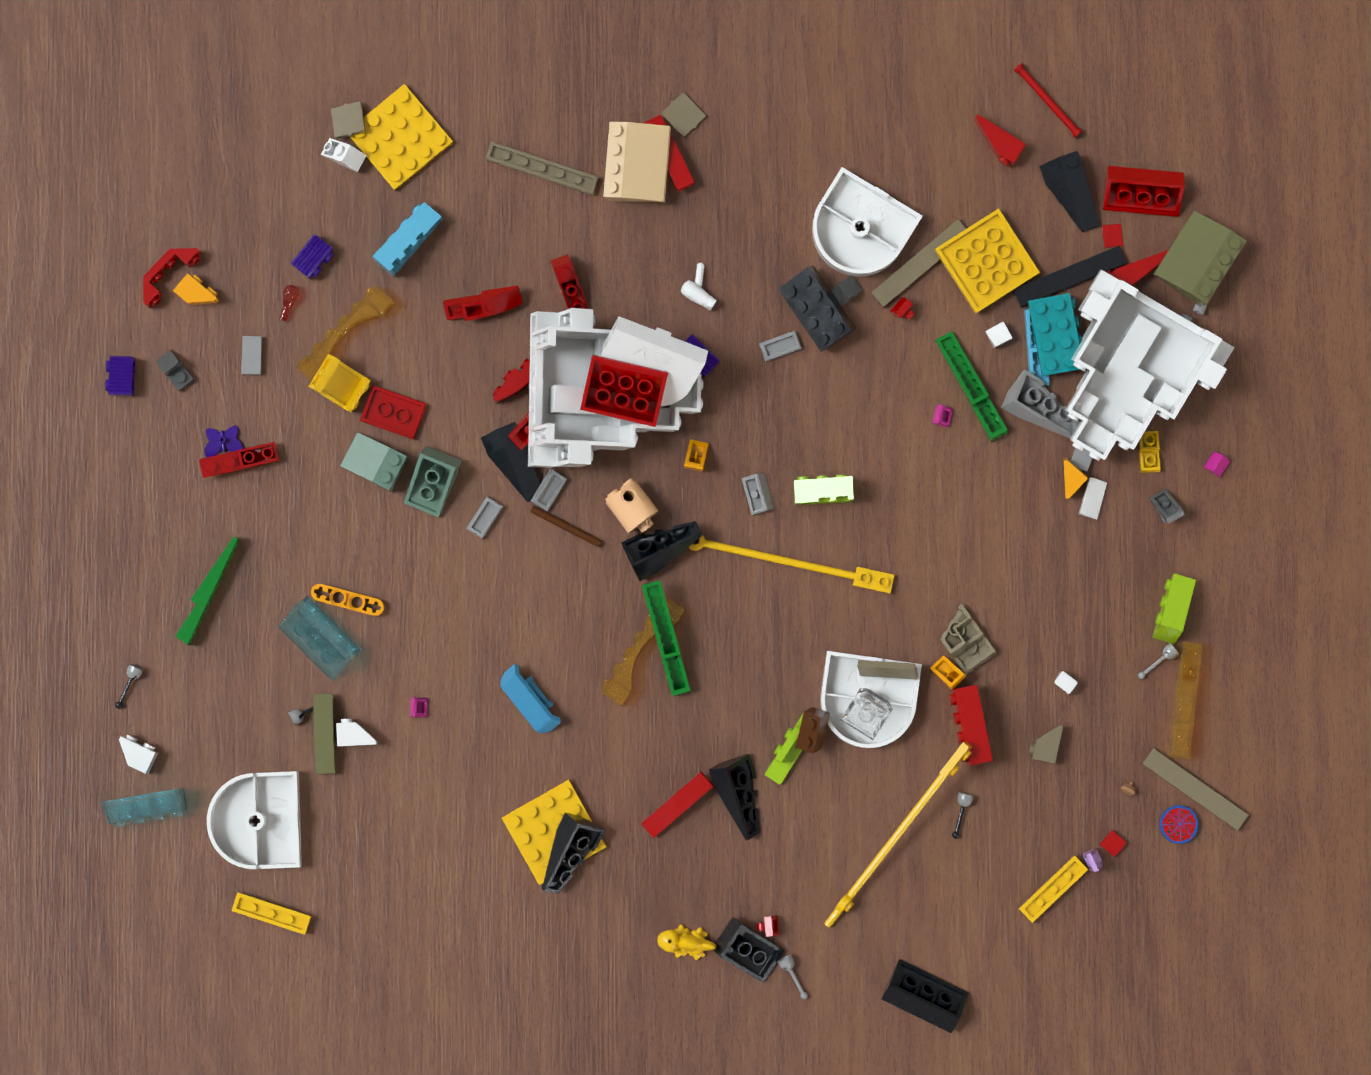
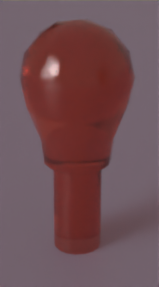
M287 285L283 290V308L280 320L287 322L290 308L293 307L299 297V289L295 285Z

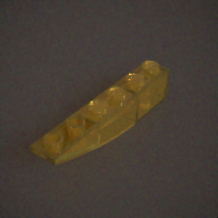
M1182 642L1173 704L1168 758L1190 759L1202 644Z

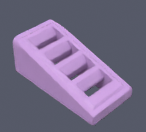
M1096 848L1083 853L1089 871L1097 872L1103 867V861Z

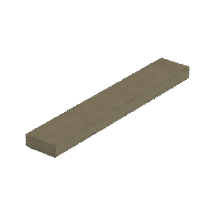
M492 141L485 157L486 161L592 196L599 181L598 176Z
M957 219L872 291L871 294L884 308L937 263L940 258L934 249L966 229L964 225Z
M1152 748L1143 761L1142 765L1238 831L1248 817V814L1154 748Z

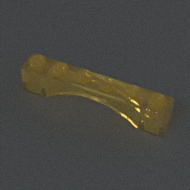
M378 286L369 288L364 294L366 297L361 302L357 301L351 307L352 311L348 316L346 314L343 315L338 321L339 325L335 329L331 328L325 334L326 338L323 342L316 343L311 349L313 352L308 357L304 356L298 362L299 366L297 369L310 381L313 380L327 355H332L337 343L345 333L361 322L383 317L395 304Z
M665 597L672 624L675 626L685 609ZM650 616L644 622L646 627L643 632L639 630L633 640L636 642L633 647L628 646L622 655L625 657L621 664L617 663L612 670L614 675L611 680L607 678L601 687L603 689L602 694L620 706L623 705L632 691L631 678L635 659L641 648L655 635Z

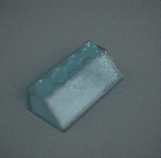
M308 596L296 604L278 626L331 681L361 651L356 643Z
M184 788L101 802L108 825L114 824V827L126 826L127 821H133V824L143 823L145 818L152 817L153 821L161 820L167 814H171V817L183 816V812L188 811Z

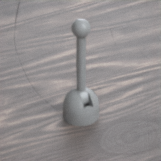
M1171 643L1167 644L1163 649V656L1144 672H1139L1138 677L1144 679L1146 674L1164 659L1172 660L1180 654Z
M791 954L778 960L777 962L781 969L790 972L801 993L800 997L807 999L808 994L804 992L792 970L795 963Z

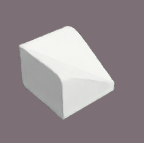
M1004 322L986 331L994 348L1012 339Z
M1064 671L1058 674L1054 682L1066 691L1067 695L1077 685V681Z

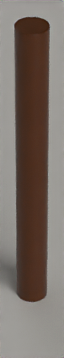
M533 506L530 511L599 547L602 541L536 506Z

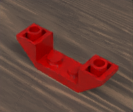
M197 248L169 249L143 276L144 304L150 308L151 306L155 307L161 301L160 297L162 294L152 283H157L163 277L162 273L167 268L170 269L175 265L177 257L190 267L191 264L194 266L201 259L200 255L202 253Z

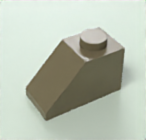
M1058 725L1035 739L1034 743H1031L1028 754H1031L1030 759L1055 764L1063 726Z

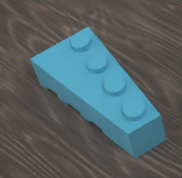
M425 202L422 205L418 204L414 208L413 214L401 223L400 228L372 256L376 263L393 277L443 220Z

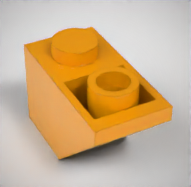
M187 273L173 290L189 305L214 304L219 301L215 297L217 293L210 287L207 289L201 285L203 281L195 274L190 276Z

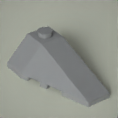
M1023 370L1008 390L1001 408L1018 418L1071 439L1080 421H1075L1067 416L1069 414L1065 410L1067 407L1062 406L1057 401V396L1046 389L1045 383L1040 378Z

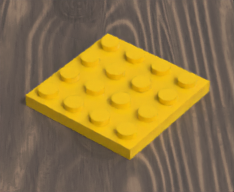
M405 84L364 117L366 132L354 134L350 137L363 154L367 155L368 160L394 191L453 144L450 137Z
M999 208L934 249L975 314L1040 273Z
M569 780L502 817L503 822L539 885L544 882L556 830L565 812L579 815L592 822ZM602 838L594 851L590 850L584 859L606 848Z

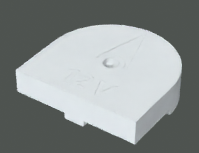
M842 167L816 209L812 226L813 241L821 258L834 270L854 277L871 276L885 270L897 259L922 219V215ZM862 225L864 231H856L857 228L855 226Z
M618 316L607 339L603 343L600 356L668 372L661 406H666L680 401L689 393L706 363L708 350L671 337V332L657 327L656 330Z
M827 651L820 703L821 710L830 713L828 721L830 730L842 741L861 748L881 747L898 739L908 729L915 715L922 664L914 663L918 673L917 680L860 676L857 667L858 660L910 662ZM867 695H871V699H873V703H870L869 706L863 701Z
M299 771L240 775L226 782L216 792L207 813V830L211 843L225 860L246 869L302 867ZM255 815L257 819H260V823L255 826V823H252Z

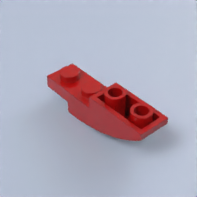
M519 285L481 291V295L443 301L447 320L464 318L465 321L495 315L523 304Z
M526 358L520 366L521 372L516 368L512 371L508 370L503 378L505 382L501 387L498 386L492 394L495 396L493 398L494 402L500 403L529 385L530 359Z
M275 442L198 459L202 478H207L271 463L279 459Z

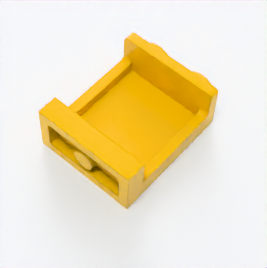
M328 354L308 387L344 410L352 412V410L357 408L362 394L368 390L371 380L341 362V360Z

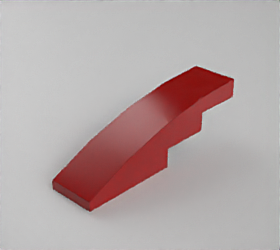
M661 115L644 122V124L666 126ZM670 134L667 172L676 190L679 192L694 185L695 182Z
M701 771L641 823L642 826L653 838L656 837L714 785Z

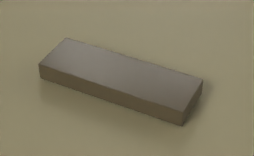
M858 660L857 667L860 676L917 680L918 673L914 663Z

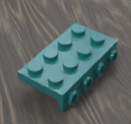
M1070 293L1028 301L1041 375L1047 376L1081 370L1073 365L1075 361L1071 360L1082 341V337L1078 335L1076 328L1079 327L1078 317L1074 316L1073 312L1075 308L1074 297H1070Z

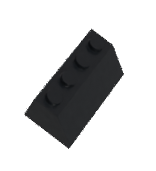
M899 959L881 999L952 1033L960 1020L969 993Z

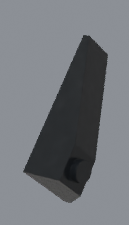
M1078 151L1060 156L1040 165L1039 168L1045 185L1055 195L1057 201L1061 203L1079 230L1084 232L1099 227V220Z
M513 422L481 437V440L489 458L526 501H530L539 488L540 482L534 467H528L526 447L520 450L508 437L517 425L516 422Z
M696 521L673 526L671 530L667 531L659 529L655 530L654 534H638L621 542L639 581H642L658 573L698 540L702 533Z
M750 754L721 762L709 769L717 793L745 840H749L759 834V811L755 807L757 790H754L753 779L756 778Z
M565 812L556 830L542 890L558 894L572 878V872L579 864L582 866L585 862L584 858L590 850L594 851L597 848L605 829L579 815Z

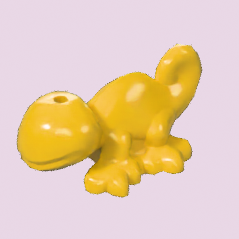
M680 924L678 929L663 931L657 938L659 947L666 952L675 953L676 958L689 954L695 960H698L700 957H705L706 954L703 951L716 950L717 948L715 943L704 938L708 936V933L702 927L690 931Z

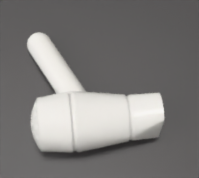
M700 262L697 264L695 283L690 280L686 281L681 288V293L689 300L711 311L717 300L702 288L705 265Z

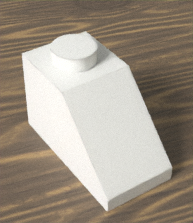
M341 719V723H336L337 746L378 745V741L358 722H353V719Z

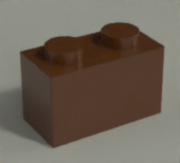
M815 707L804 711L796 748L810 753H815L822 749L830 717L829 712Z

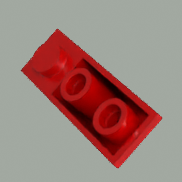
M569 255L551 260L550 262L568 309H588Z

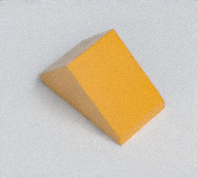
M690 439L684 463L685 469L703 472L709 443Z
M1064 458L1066 499L1070 498L1088 479V475L1068 458Z
M944 655L930 668L950 690L966 677Z

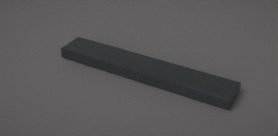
M1117 246L1019 286L1013 291L1019 306L1022 307L1027 305L1030 300L1052 295L1097 276L1100 270L1107 272L1108 270L1126 264L1120 247Z

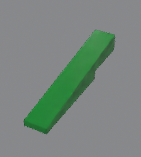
M951 331L936 339V344L990 442L1008 434L1005 424L953 332Z
M234 536L190 599L196 606L175 635V637L187 645H191L240 542Z
M658 580L641 585L670 693L672 696L691 691L661 581Z

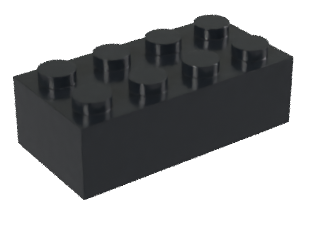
M814 266L807 267L778 288L821 352L828 350L857 329Z

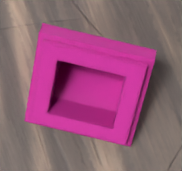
M941 404L936 405L932 424L949 428L953 409Z
M1214 451L1204 465V468L1220 478L1230 461L1224 455Z
M411 698L410 717H427L428 698Z

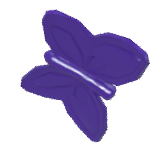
M237 426L228 428L225 433L223 430L219 433L211 428L206 430L209 440L205 447L206 457L215 456L219 453L220 448L222 452H226V447L230 452L243 449L241 442L236 439L238 435Z

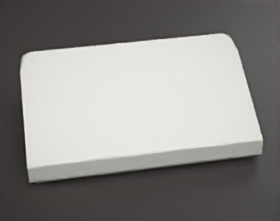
M1092 477L1088 478L1078 515L1097 520L1107 485L1106 482Z

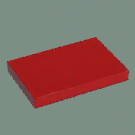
M372 385L360 421L415 440L427 404Z

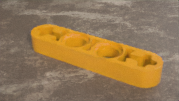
M316 584L311 589L312 597L323 603L372 616H379L384 611V603L376 598L324 584ZM322 587V591L329 593V589H332L329 597L330 601H326L328 597L324 595L317 598L318 594L315 593V590H319ZM337 592H341L344 595L341 603H336L333 600V596ZM355 597L362 599V605L359 608L352 606V600ZM366 599H369L368 604L374 605L375 602H378V606L381 607L380 610H376V613H373V609L369 607L366 608L367 611L363 610L366 605Z

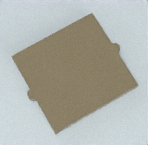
M684 92L674 101H670V105L661 112V115L683 138L693 128L696 129L697 125L706 117Z
M361 101L351 104L345 103L343 106L331 109L335 139L347 136L352 137L354 134L366 132Z

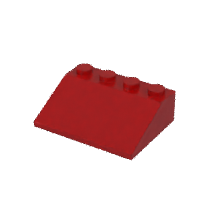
M592 355L580 410L656 427L668 372Z

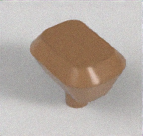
M1133 782L1125 783L1121 786V791L1129 796L1134 795L1135 787L1132 786Z

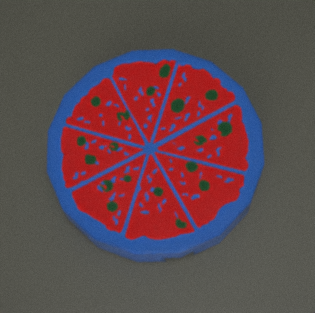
M1175 805L1162 813L1159 820V828L1162 835L1168 841L1183 844L1190 841L1196 835L1198 820L1196 814L1190 808Z

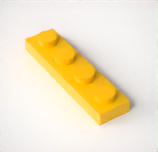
M1074 855L1018 909L1033 923L1088 869Z
M237 892L231 910L306 935L312 917Z

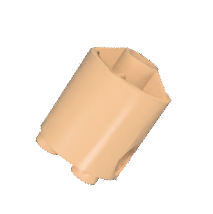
M631 478L623 484L620 491L615 489L607 495L608 497L605 500L607 506L628 534L637 528L643 533L654 525L651 518L659 511L637 481ZM623 497L628 498L630 502L624 500Z

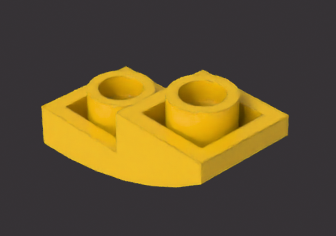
M1158 431L1144 432L1139 440L1141 473L1160 472L1161 470Z

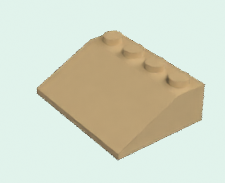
M634 122L609 123L604 198L618 202H665L671 134L670 126Z

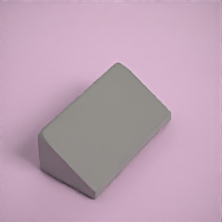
M756 473L741 478L752 515L774 509L764 473Z

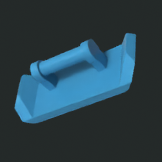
M513 664L504 672L500 680L502 690L536 732L546 733L552 731L561 723L560 717L552 715L548 710L553 703L548 700L536 685L532 676L524 680L519 674V665Z

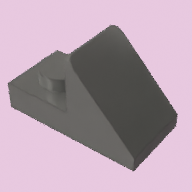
M849 276L839 282L831 291L841 306H843L863 290L853 276Z
M171 350L156 361L162 372L170 379L178 391H181L195 380Z
M1166 488L1149 497L1163 523L1167 522L1169 524L1185 515L1183 509Z

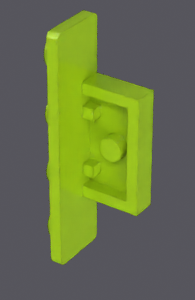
M803 714L793 729L790 727L784 735L786 741L783 745L779 743L774 751L776 757L765 772V776L778 784L783 782L802 752L801 749L796 748Z

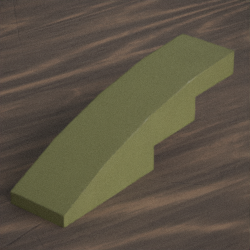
M313 694L316 775L335 774L333 694Z

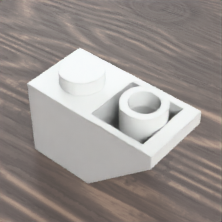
M329 138L321 153L322 156L356 172L359 171L367 156L353 146Z
M130 735L126 737L120 736L119 742L128 766L149 774L158 755V752L154 751L155 747L147 743L141 745L137 743V738Z

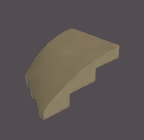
M961 604L954 619L950 621L948 629L940 640L964 674L967 675L996 655L997 652L963 604Z

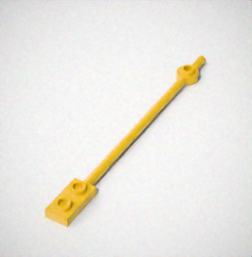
M703 534L699 538L698 544H692L688 547L692 551H699L706 547L854 580L853 586L888 594L891 593L894 579L893 574L856 567V572L705 540Z
M967 741L961 744L940 771L939 776L863 874L839 901L835 910L824 922L827 927L830 928L844 910L848 912L854 905L852 900L945 779L950 775L954 776L960 768L958 764L961 760L965 761L970 756L972 745Z

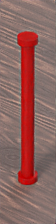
M1023 63L1014 69V72L1020 74L1073 133L1072 136L1076 138L1083 130L1070 120L1024 69Z

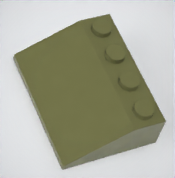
M1193 211L1153 275L1198 306L1206 305L1245 245L1246 240L1227 227Z

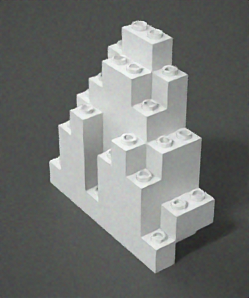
M1103 270L1098 272L1088 289V294L1078 309L1082 312L1080 316L1091 321L1071 360L1075 361L1073 365L1084 371L1085 374L1076 387V393L1065 409L1069 412L1067 416L1075 421H1078L1079 418L1081 419L1070 439L1074 442L1072 446L1081 451L1085 448L1090 451L1089 456L1098 461L1100 458L1106 459L1116 441H1119L1117 445L1123 449L1128 450L1131 448L1134 450L1155 413L1166 420H1169V418L1175 419L1196 383L1207 390L1210 387L1216 389L1227 370L1223 366L1235 348L1224 342L1222 338L1206 329L1200 328L1142 294L1138 289L1123 280H1118Z
M570 308L559 313L540 311L531 313L528 467H582L591 464L594 455L593 451L634 448L638 440L637 433L635 432H674L679 430L681 426L679 413L695 414L701 412L703 407V399L701 398L703 380L701 379V374H699L691 390L683 399L670 405L660 406L656 427L580 410L592 355H601L603 343L611 330L593 329L596 322L593 309Z

